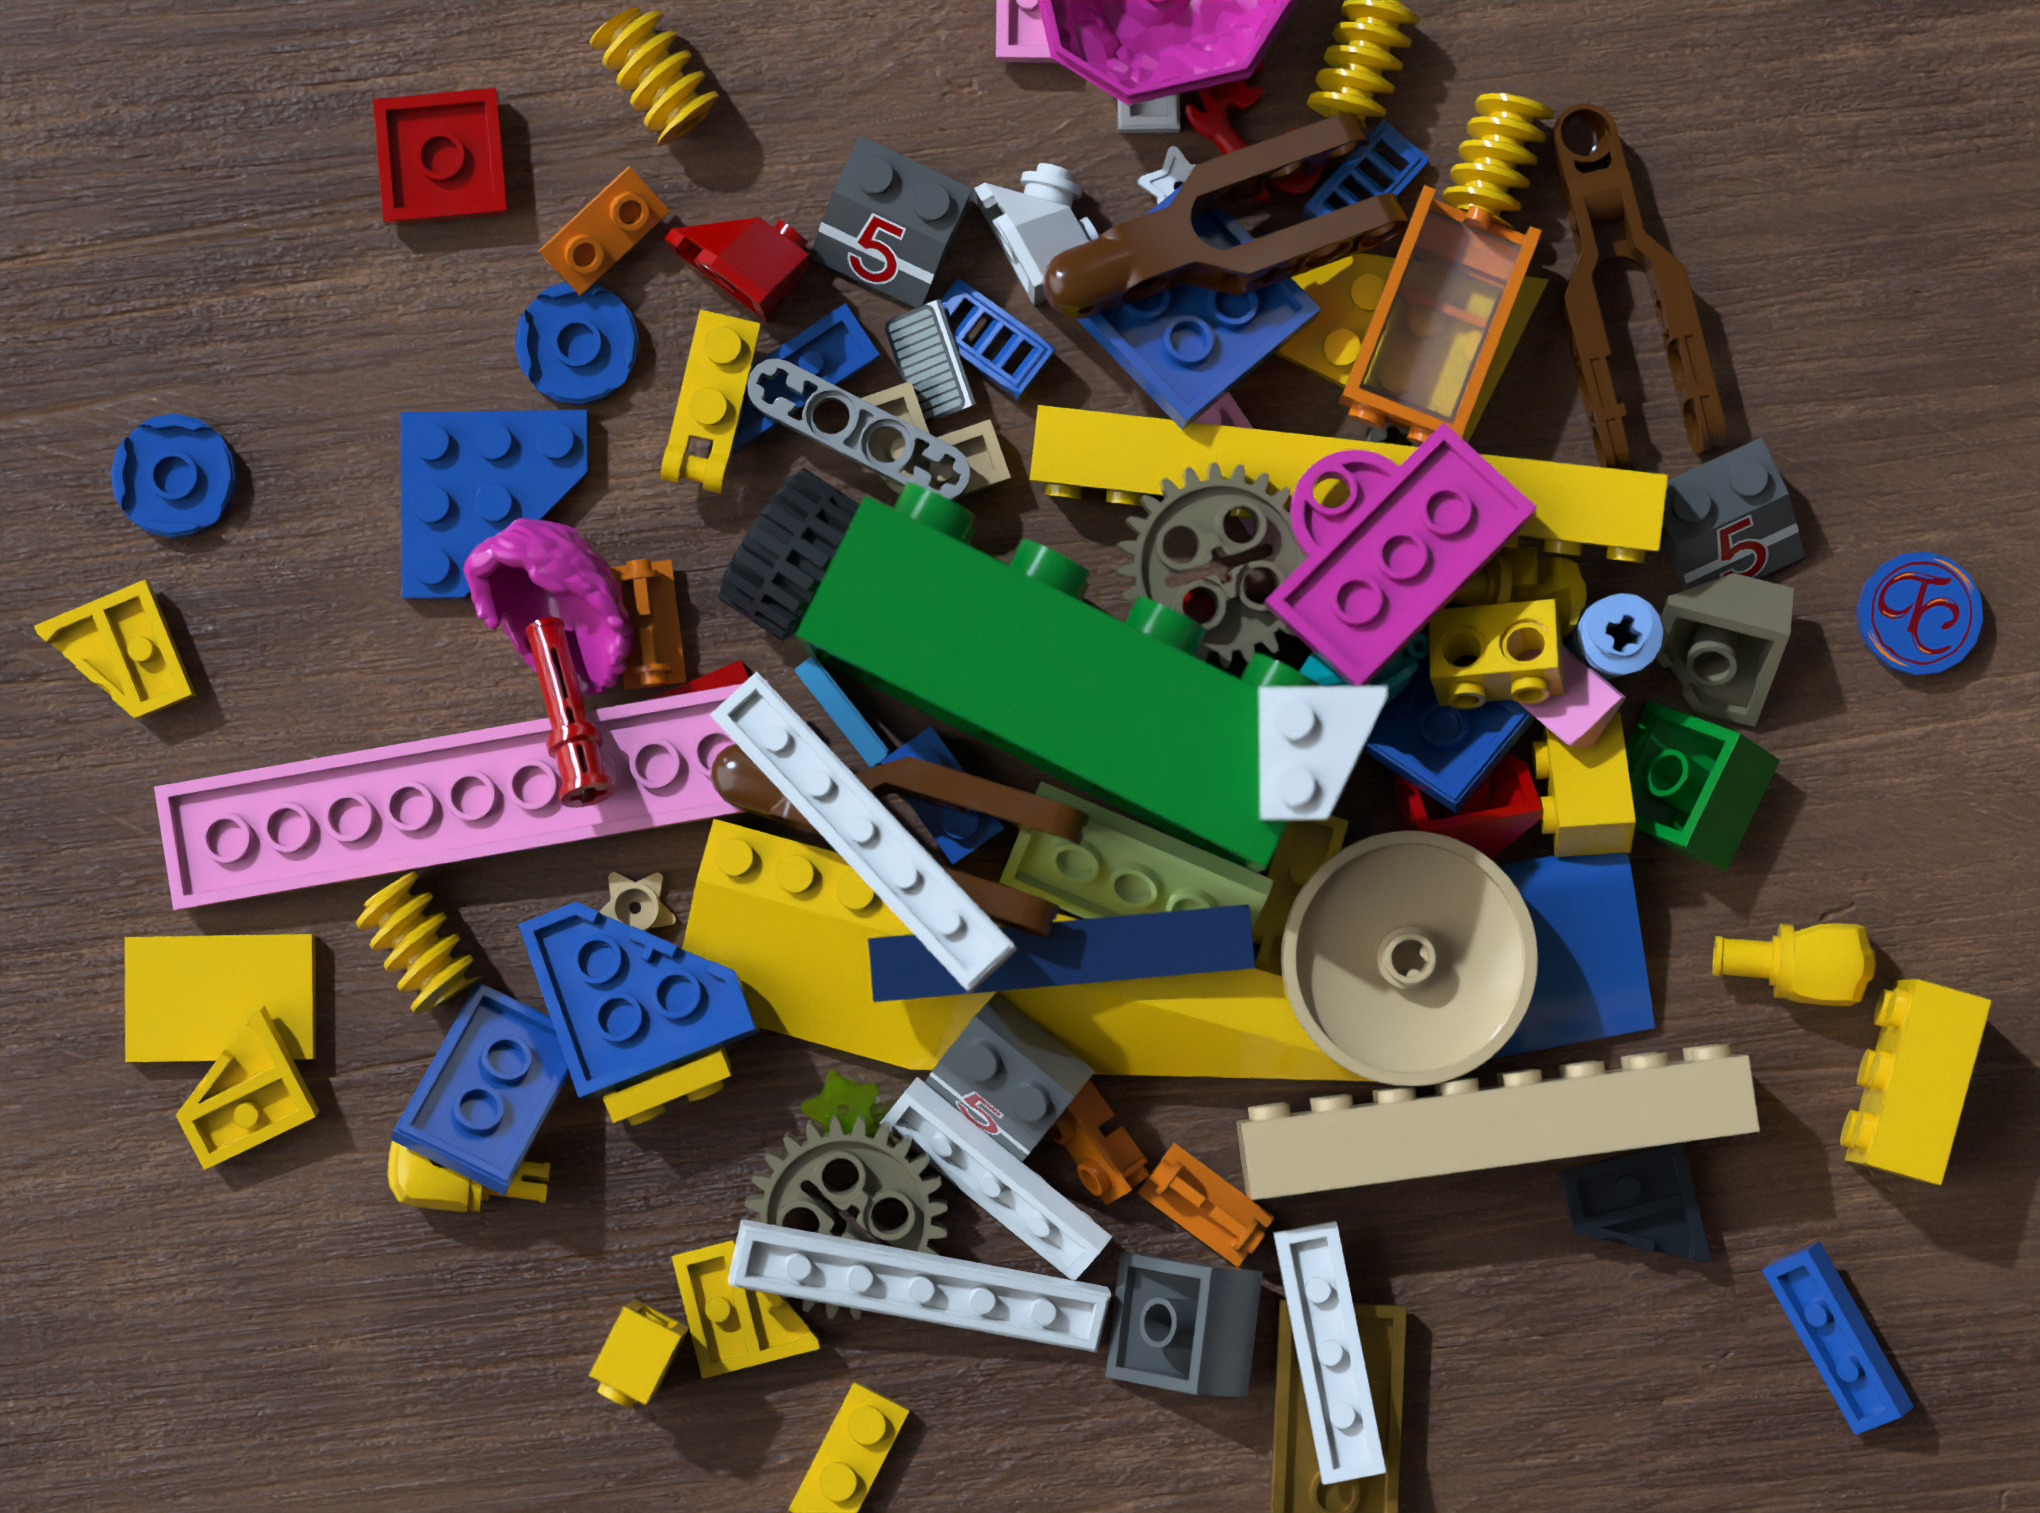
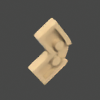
M911 381L860 398L929 434ZM991 419L937 437L962 452L969 463L971 479L968 489L961 497L1011 480ZM880 429L870 438L869 451L877 461L883 463L894 462L904 452L905 440L894 429ZM916 442L913 459L901 474L913 478L914 468L917 466L931 474L932 484L930 487L940 491L945 483L955 486L960 478L953 473L954 461L945 458L940 465H934L921 457L923 451L929 446ZM880 475L893 491L899 495L901 494L904 487Z

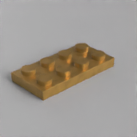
M1279 1299L1270 1513H1398L1407 1311L1405 1305L1353 1303L1386 1473L1323 1485L1287 1301Z

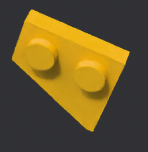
M148 580L137 582L34 626L37 634L43 640L53 645L76 665L75 667L82 674L107 692L112 700L134 719H143L197 696L152 585Z
M265 1005L255 1009L175 1116L203 1169L206 1170L315 1118L319 1113V1109Z
M735 1240L671 1256L702 1379L821 1348L818 1336L786 1299H783L778 1294L729 1286L728 1276L736 1245Z

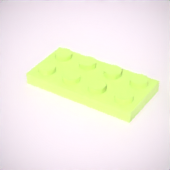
M1040 782L1035 795L1069 805L1090 816L1087 826H1084L1082 831L1084 835L1081 844L1078 846L1067 839L1033 830L1032 835L1019 832L999 881L1000 883L1049 900L1060 906L1061 909L1085 919L1249 904L1251 929L1253 930L1274 880L1045 782Z

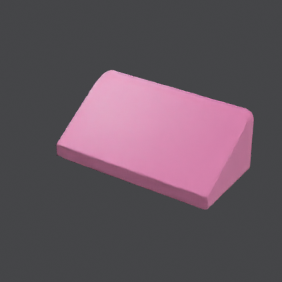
M1563 645L1565 695L1549 696L1546 700L1539 703L1519 704L1569 746L1592 748L1626 697ZM1526 650L1515 659L1518 661H1531L1542 652Z

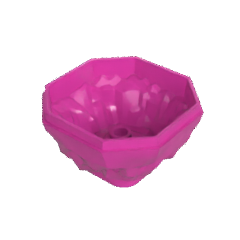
M1038 0L1051 58L1126 105H1133L1249 78L1297 4V0Z

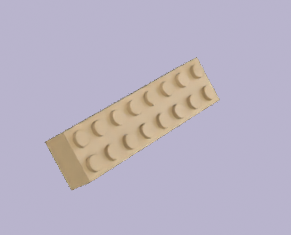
M1718 1043L1682 1048L1684 1060L1668 1062L1667 1052L1621 1056L1622 1068L1605 1071L1604 1061L1596 1060L1558 1065L1560 1077L1542 1079L1541 1069H1523L1496 1073L1498 1085L1479 1088L1478 1078L1450 1079L1435 1083L1436 1094L1416 1096L1415 1086L1372 1090L1374 1102L1355 1105L1352 1102V1095L1338 1094L1311 1098V1110L1290 1113L1289 1103L1285 1104V1102L1248 1107L1249 1119L1236 1120L1245 1193L1251 1200L1759 1132L1749 1055L1731 1054L1730 1044L1720 1045Z

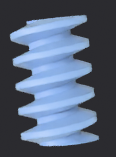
M1620 593L1585 606L1579 616L1576 627L1565 637V646L1601 677L1609 680L1640 671L1651 663L1661 648L1663 628L1660 616L1649 602L1637 595ZM1615 626L1613 636L1622 641L1621 647L1613 649L1614 638L1605 634L1606 628Z

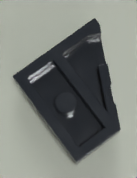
M1682 1142L1670 1143L1557 1171L1573 1233L1698 1262L1712 1260Z

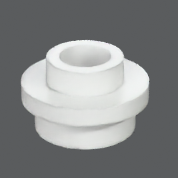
M1045 163L1038 164L1036 171L1023 172L1020 181L1025 187L1024 194L1069 206L1070 208L1073 200L1080 199L1083 190L1081 186L1072 182L1073 172Z

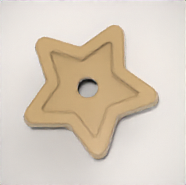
M616 872L609 874L611 898L599 911L601 914L645 932H648L650 928L668 926L675 923V916L659 900L663 880L661 873H654L637 882ZM633 902H638L641 905V911L637 914L631 913L629 909Z

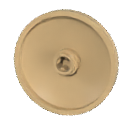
M1397 831L1374 835L1359 840L1331 856L1311 875L1297 895L1289 912L1282 939L1281 967L1286 995L1294 1015L1307 1036L1323 1053L1345 1069L1362 1077L1392 1085L1421 1086L1448 1081L1462 1076L1490 1059L1504 1046L1522 1021L1534 991L1537 975L1538 954L1533 923L1526 904L1510 878L1492 860L1472 846L1451 837L1425 831Z

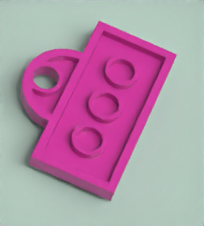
M1444 422L1400 466L1390 459L1371 451L1344 450L1330 454L1314 463L1303 474L1294 490L1291 502V527L1296 544L1306 557V560L1265 600L1266 608L1351 687H1365L1536 515L1537 507ZM1326 479H1337L1347 485L1350 490V497L1340 507L1327 508L1315 500L1313 496L1315 487Z

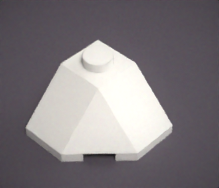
M983 183L974 188V199L1034 306L1047 300L1044 296L1042 282L1046 267L1052 258L1067 249L1090 242L1099 237L1088 217L1077 221L1069 206L988 183Z

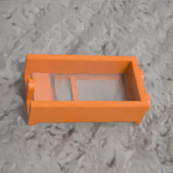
M1424 185L1339 400V404L1350 408L1349 418L1376 429H1383L1385 422L1409 431L1406 439L1418 446L1443 422L1462 438L1542 230L1530 226L1526 234H1522L1491 222L1493 214L1479 207L1470 206L1466 212L1433 199L1436 189Z

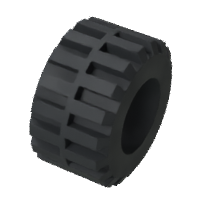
M805 468L792 475L783 483L765 506L735 552L722 577L719 600L781 641L795 635L860 504Z

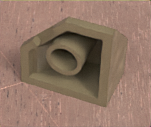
M1732 573L1668 596L1660 618L1663 628L1662 644L1655 658L1663 668L1669 666L1683 686L1682 695L1694 712L1752 727L1756 726L1790 637L1794 588Z

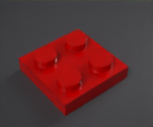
M496 88L372 99L382 216L386 226L509 215L499 92Z

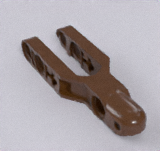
M1589 103L1571 106L1565 109L1557 118L1551 133L1552 147L1561 178L1563 201L1577 252L1576 260L1558 306L1599 465L1601 468L1636 470V467L1631 462L1623 427V418L1627 415L1624 403H1617L1607 364L1608 358L1612 354L1592 280L1594 269L1603 262L1612 259L1628 260L1645 270L1685 430L1694 454L1698 455L1709 452V450L1726 448L1728 445L1726 423L1686 266L1644 231L1619 134L1611 115L1601 107Z
M1353 112L1342 113L1196 165L1169 207L1119 224L1104 232L1095 240L1067 249L1054 256L1046 267L1042 288L1044 296L1050 305L1062 315L1073 319H1085L1123 304L1137 302L1185 284L1239 297L1384 244L1402 233L1407 228L1409 221L1396 195L1384 193L1224 251L1206 244L1196 235L1191 224L1192 218L1259 195L1264 186L1303 173L1305 178L1315 175L1320 166L1346 157L1362 145L1368 146L1369 140L1357 115Z
M736 743L728 745L718 753L712 763L711 780L713 788L726 803L739 810L822 836ZM910 756L858 773L852 772L875 798L897 793L971 817L973 811L1008 821L1014 824L1020 832L1032 835L1033 830L1067 839L1080 846L1084 835L1082 833L1083 828L1087 826L1090 817L1087 813L1069 805ZM940 866L993 923L1043 938L1050 937L1053 929L1051 927L1052 922L1056 919L1060 908L1057 904L1020 890Z

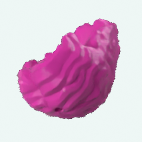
M520 518L513 521L507 528L495 536L484 540L470 552L463 571L469 585L477 618L483 619L484 625L493 630L499 627L501 621L503 634L509 636L516 652L522 656L526 665L532 667L533 672L537 673L530 643L526 637L525 628L536 620L558 617L564 620L565 634L578 676L581 693L589 697L605 693L607 688L616 685L618 675L627 669L626 657L631 653V649L635 648V642L633 641L635 628L631 625L629 612L622 604V589L620 584L615 581L614 574L610 571V565L601 554L595 553L592 550V546L578 534L577 529L556 522Z

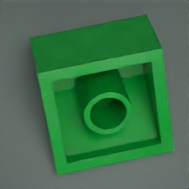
M1648 700L1625 746L1636 820L1634 832L1682 856L1726 872L1780 760L1741 733Z

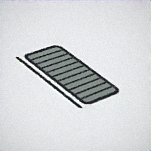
M940 299L887 321L885 332L903 383L912 382L926 424L975 404V399Z

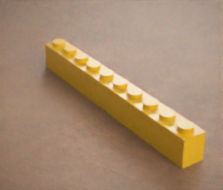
M1038 405L1029 480L1045 483L1044 495L1081 499L1082 488L1107 490L1106 502L1142 506L1140 498L1144 495L1164 497L1159 482L1165 478L1172 481L1179 490L1184 488L1182 477L1183 469L1191 467L1197 474L1200 482L1206 480V472L1210 463H1218L1223 480H1228L1234 467L1241 464L1244 465L1246 484L1251 485L1260 474L1265 472L1269 474L1265 493L1272 496L1283 488L1287 487L1290 489L1288 499L1282 507L1286 511H1291L1292 496L1299 480L1320 459L1344 450H1365L1378 453L1400 466L1418 447L1192 422L1182 430L1173 420ZM1479 454L1537 507L1536 515L1503 548L1518 549L1519 537L1544 540L1543 552L1581 556L1582 544L1607 547L1606 559L1644 563L1646 551L1659 552L1668 475ZM1326 479L1315 487L1313 496L1320 505L1327 508H1337L1349 499L1350 490L1340 480ZM1239 508L1230 510V516L1253 519L1245 510Z

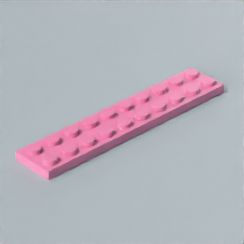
M768 679L765 680L771 686V682ZM743 684L586 711L588 721L595 724L601 731L604 742L599 747L605 774L613 777L616 787L614 795L607 800L587 807H566L560 801L558 792L563 783L557 760L549 756L546 747L548 736L552 732L549 718L155 786L154 791L173 910L192 909L745 813L746 811L739 810L726 803L713 788L711 780L712 763L719 752L728 745L735 744V742L710 716Z

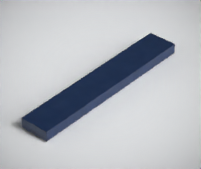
M1249 904L1052 922L1051 927L1053 929L1049 938L1031 935L1005 926L997 927L1017 950L971 993L962 986L915 934L868 938L873 1002L1255 969Z

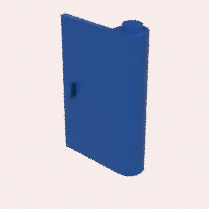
M1627 853L1555 857V854L1497 865L1510 878L1527 906L1535 931L1538 960L1534 991L1526 1013L1513 1035L1490 1059L1655 1028L1634 883ZM1360 1081V1082H1361V1084H1362V1083H1367V1082H1371V1081Z

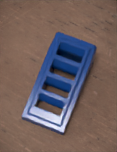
M1383 119L1367 136L1369 145L1360 146L1344 161L1307 202L1302 214L1310 220L1335 211L1336 209L1328 203L1334 195L1347 206L1360 202L1361 200L1344 186V183L1349 178L1353 179L1372 197L1384 193H1393L1398 198L1430 159ZM1381 141L1409 164L1401 173L1374 150ZM1365 160L1392 182L1386 190L1359 168Z
M957 278L941 299V303L947 320L963 300L973 306L952 334L960 358L1019 403L1054 358L1056 348L964 281ZM985 315L992 323L971 348L963 340L980 318ZM1003 329L1011 335V338L991 362L983 354ZM1021 344H1023L1030 350V353L1011 376L1002 369Z

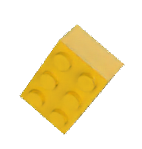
M1919 979L1894 980L1891 990H1882L1873 1020L1874 1025L1881 1026L1875 1051L1870 1049L1865 1051L1857 1076V1085L1865 1087L1859 1110L1851 1109L1848 1112L1841 1133L1840 1145L1848 1148L1845 1161L1915 1181L1936 1185L1942 1184L1992 1000Z

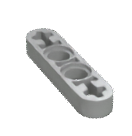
M778 358L767 359L756 365L750 373L747 382L748 395L755 409L764 416L902 487L905 486L906 482H912L951 501L959 499L968 489L971 479L969 463L965 455L954 446L788 361ZM779 372L786 374L787 387L804 397L806 385L817 389L806 401L801 421L790 417L797 410L795 403L783 397H778L773 405L765 402L766 392L759 385L764 377L774 380ZM826 400L840 401L849 410L850 418L848 425L837 434L823 433L814 424L813 415L815 409ZM885 428L898 431L905 440L903 454L899 459L889 463L877 461L869 451L870 438L875 432ZM916 442L929 446L921 454L924 460L934 465H940L945 458L954 461L953 473L960 478L955 486L945 483L940 491L930 487L932 484L931 474L917 466L914 468L913 478L901 474L913 459Z

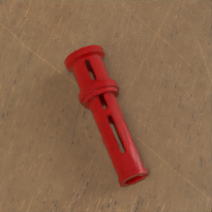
M548 617L536 620L525 628L552 728L546 747L549 756L557 760L563 783L558 792L562 805L572 808L587 807L607 800L614 795L616 787L613 777L605 774L599 747L604 742L601 731L595 724L588 721L578 676L565 634L564 620L558 617Z

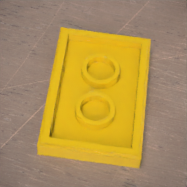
M315 934L124 937L125 1062L217 1061L255 1009L265 1005L292 1059H316Z

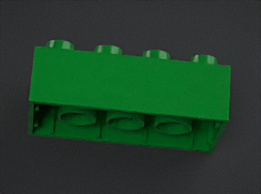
M906 482L893 509L865 495L795 635L808 656L816 657L818 661L1190 845L1256 873L1266 867L1289 820H1260L1259 688L1323 687L1321 684L1285 664L1258 653H1253L1240 679H1237L1194 657L1207 631L1205 627L1187 616L1143 596H1137L1125 622L1107 615L1081 602L1089 587L1087 581L1091 572L1075 561L1033 541L1022 539L1008 566L969 546L977 531L972 526L976 517L972 512L925 487L912 482Z

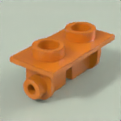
M628 166L538 251L560 277L562 276L580 296L662 220L670 210L638 174Z
M638 559L627 561L626 565L610 567L615 581L621 586L623 593L622 604L629 612L631 625L635 628L633 637L635 648L631 649V653L625 659L627 665L626 671L623 672L625 691L687 683L672 560L651 562V559Z
M1089 1079L1049 1128L1047 1134L1056 1143L1065 1146L1078 1165L1077 1173L1083 1185L1092 1194L1100 1196L1107 1205L1130 1192L1133 1187L1150 1176V1174L1144 1167L1148 1160L1139 1150L1123 1125L1106 1137L1098 1129L1099 1126L1115 1114L1098 1092L1091 1079Z
M1175 1143L1172 1144L1137 1192L1236 1267L1240 1266L1248 1253L1251 1254L1264 1237L1265 1230L1275 1218Z

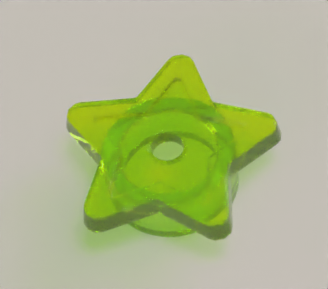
M831 1069L827 1072L825 1086L820 1095L803 1102L800 1107L803 1114L823 1124L824 1133L830 1132L833 1114L839 1115L844 1130H853L859 1114L865 1115L866 1132L875 1134L878 1126L869 1108L880 1088L876 1083L860 1085L854 1080L843 1078L835 1069ZM845 1104L849 1107V1111L842 1114L838 1112L837 1107Z

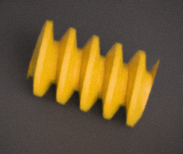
M1399 0L1344 1L1340 12L1348 22L1338 23L1334 27L1332 36L1340 45H1333L1326 49L1324 59L1332 68L1318 71L1315 82L1325 92L1310 94L1307 105L1311 109L1327 118L1353 112L1357 115L1362 128L1367 127L1364 123L1366 117L1385 116L1387 110L1372 98L1374 93L1393 94L1395 86L1384 79L1381 74L1383 70H1402L1403 63L1389 53L1391 47L1410 48L1412 40L1398 30L1399 24L1418 25L1421 18Z
M632 7L612 17L592 35L589 43L594 50L602 51L607 49L602 59L604 66L607 70L611 71L621 70L616 79L617 85L622 91L635 90L631 96L630 103L635 111L649 110L644 119V124L648 131L657 132L664 130L657 142L659 146H662L681 137L708 115L709 109L717 101L719 95L716 90L702 95L696 94L695 89L705 78V74L702 70L687 75L682 73L681 69L692 56L688 50L669 54L667 49L678 37L674 29L660 34L654 32L653 29L664 17L661 9L642 14L639 7Z
M1508 93L1481 94L1476 98L1474 104L1475 110L1481 117L1472 118L1466 126L1467 133L1473 140L1462 142L1458 149L1459 157L1465 163L1454 165L1450 171V178L1457 186L1448 187L1443 191L1441 196L1442 202L1466 212L1470 206L1479 207L1493 214L1491 222L1514 230L1512 225L1499 217L1501 211L1517 212L1521 210L1522 204L1510 196L1508 191L1509 188H1529V179L1518 173L1516 168L1517 165H1537L1538 157L1525 149L1524 146L1526 142H1545L1546 134L1532 125L1534 119H1553L1554 111L1540 102L1520 95Z
M417 871L401 877L369 898L362 905L363 907L366 906V909L357 919L356 925L362 931L380 928L369 945L374 951L394 949L385 960L383 967L387 972L408 970L399 981L397 988L401 993L421 990V993L411 1005L412 1011L415 1014L432 1011L449 1002L474 985L483 976L465 979L463 974L474 961L471 954L453 959L450 956V952L461 939L457 933L444 937L437 936V930L447 918L444 912L426 917L422 913L433 898L431 892L413 896L408 892L419 877Z

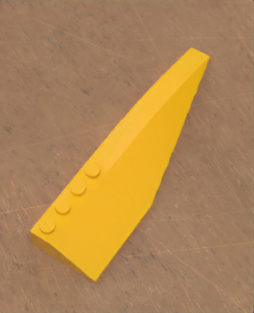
M713 819L696 880L682 949L730 968L739 975L757 1027L910 1070H933L974 1016L996 993L986 992L873 1002L868 938L911 935L914 933L839 853ZM1057 914L1053 922L1079 919ZM1259 969L997 991L1095 1070L1094 1074L1377 1082L1345 1069L1323 1053L1307 1036L1294 1015L1286 995L1282 976Z

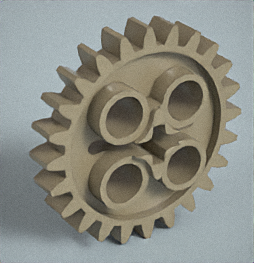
M1213 462L1208 465L1205 481L1200 482L1195 471L1188 467L1183 469L1182 479L1184 488L1179 490L1172 481L1165 478L1159 482L1161 492L1165 498L1163 501L1159 502L1148 495L1140 498V502L1149 516L1146 520L1138 517H1128L1125 523L1138 536L1136 541L1128 540L1117 543L1119 550L1133 557L1132 564L1115 569V575L1133 578L1134 587L1126 590L1119 596L1121 601H1134L1137 596H1143L1183 615L1185 614L1182 603L1187 592L1193 588L1207 591L1214 600L1215 609L1210 620L1201 624L1207 631L1194 657L1205 662L1209 652H1215L1220 669H1228L1231 663L1232 651L1234 650L1238 651L1242 660L1248 665L1253 653H1255L1254 644L1259 643L1270 654L1279 651L1277 641L1273 635L1275 631L1278 630L1291 637L1296 636L1266 608V603L1259 605L1251 602L1243 592V581L1246 574L1254 568L1265 570L1274 581L1275 591L1306 560V557L1300 551L1293 536L1291 511L1287 512L1282 507L1288 499L1291 490L1286 487L1272 496L1265 493L1269 474L1265 472L1260 474L1251 485L1246 484L1244 465L1241 464L1234 467L1228 480H1223L1218 463ZM1239 508L1245 510L1254 520V534L1245 544L1232 542L1224 533L1223 520L1231 509ZM1172 528L1184 529L1194 539L1195 551L1191 559L1186 563L1172 562L1163 551L1162 542L1164 536ZM1264 544L1272 547V554L1270 556L1226 571L1225 578L1227 582L1221 584L1217 575H1210L1174 588H1169L1165 584V579L1170 575L1210 562L1212 560L1211 549L1216 548L1220 557H1227Z
M833 1114L830 1132L822 1134L818 1125L811 1119L806 1124L807 1140L801 1142L789 1131L785 1133L783 1140L788 1151L786 1156L768 1149L764 1158L774 1170L773 1173L754 1171L751 1179L765 1193L746 1196L744 1206L752 1211L761 1213L760 1217L749 1221L787 1227L784 1217L791 1209L806 1207L818 1216L820 1222L818 1229L814 1233L873 1243L852 1223L848 1222L842 1228L835 1226V1210L829 1204L807 1193L801 1187V1183L804 1180H809L837 1208L844 1211L851 1204L858 1207L856 1220L858 1224L874 1236L888 1242L891 1247L940 1256V1251L930 1244L928 1239L946 1237L947 1226L931 1220V1217L948 1211V1203L944 1199L929 1197L930 1193L942 1185V1178L940 1175L922 1177L921 1172L929 1163L930 1156L928 1153H923L910 1159L906 1155L912 1142V1137L909 1134L900 1138L895 1144L887 1141L889 1137V1122L884 1121L875 1134L866 1132L865 1115L859 1114L853 1130H844L839 1115ZM837 1158L847 1159L857 1167L859 1177L852 1185L837 1187L825 1178L823 1171L825 1165ZM887 1197L896 1198L907 1207L908 1215L900 1224L894 1226L884 1225L874 1217L872 1211L874 1205ZM780 1295V1297H782L783 1299L789 1297V1296ZM803 1299V1311L808 1312L816 1301ZM826 1303L828 1319L834 1318L838 1311V1305ZM850 1308L854 1320L860 1319L862 1310Z

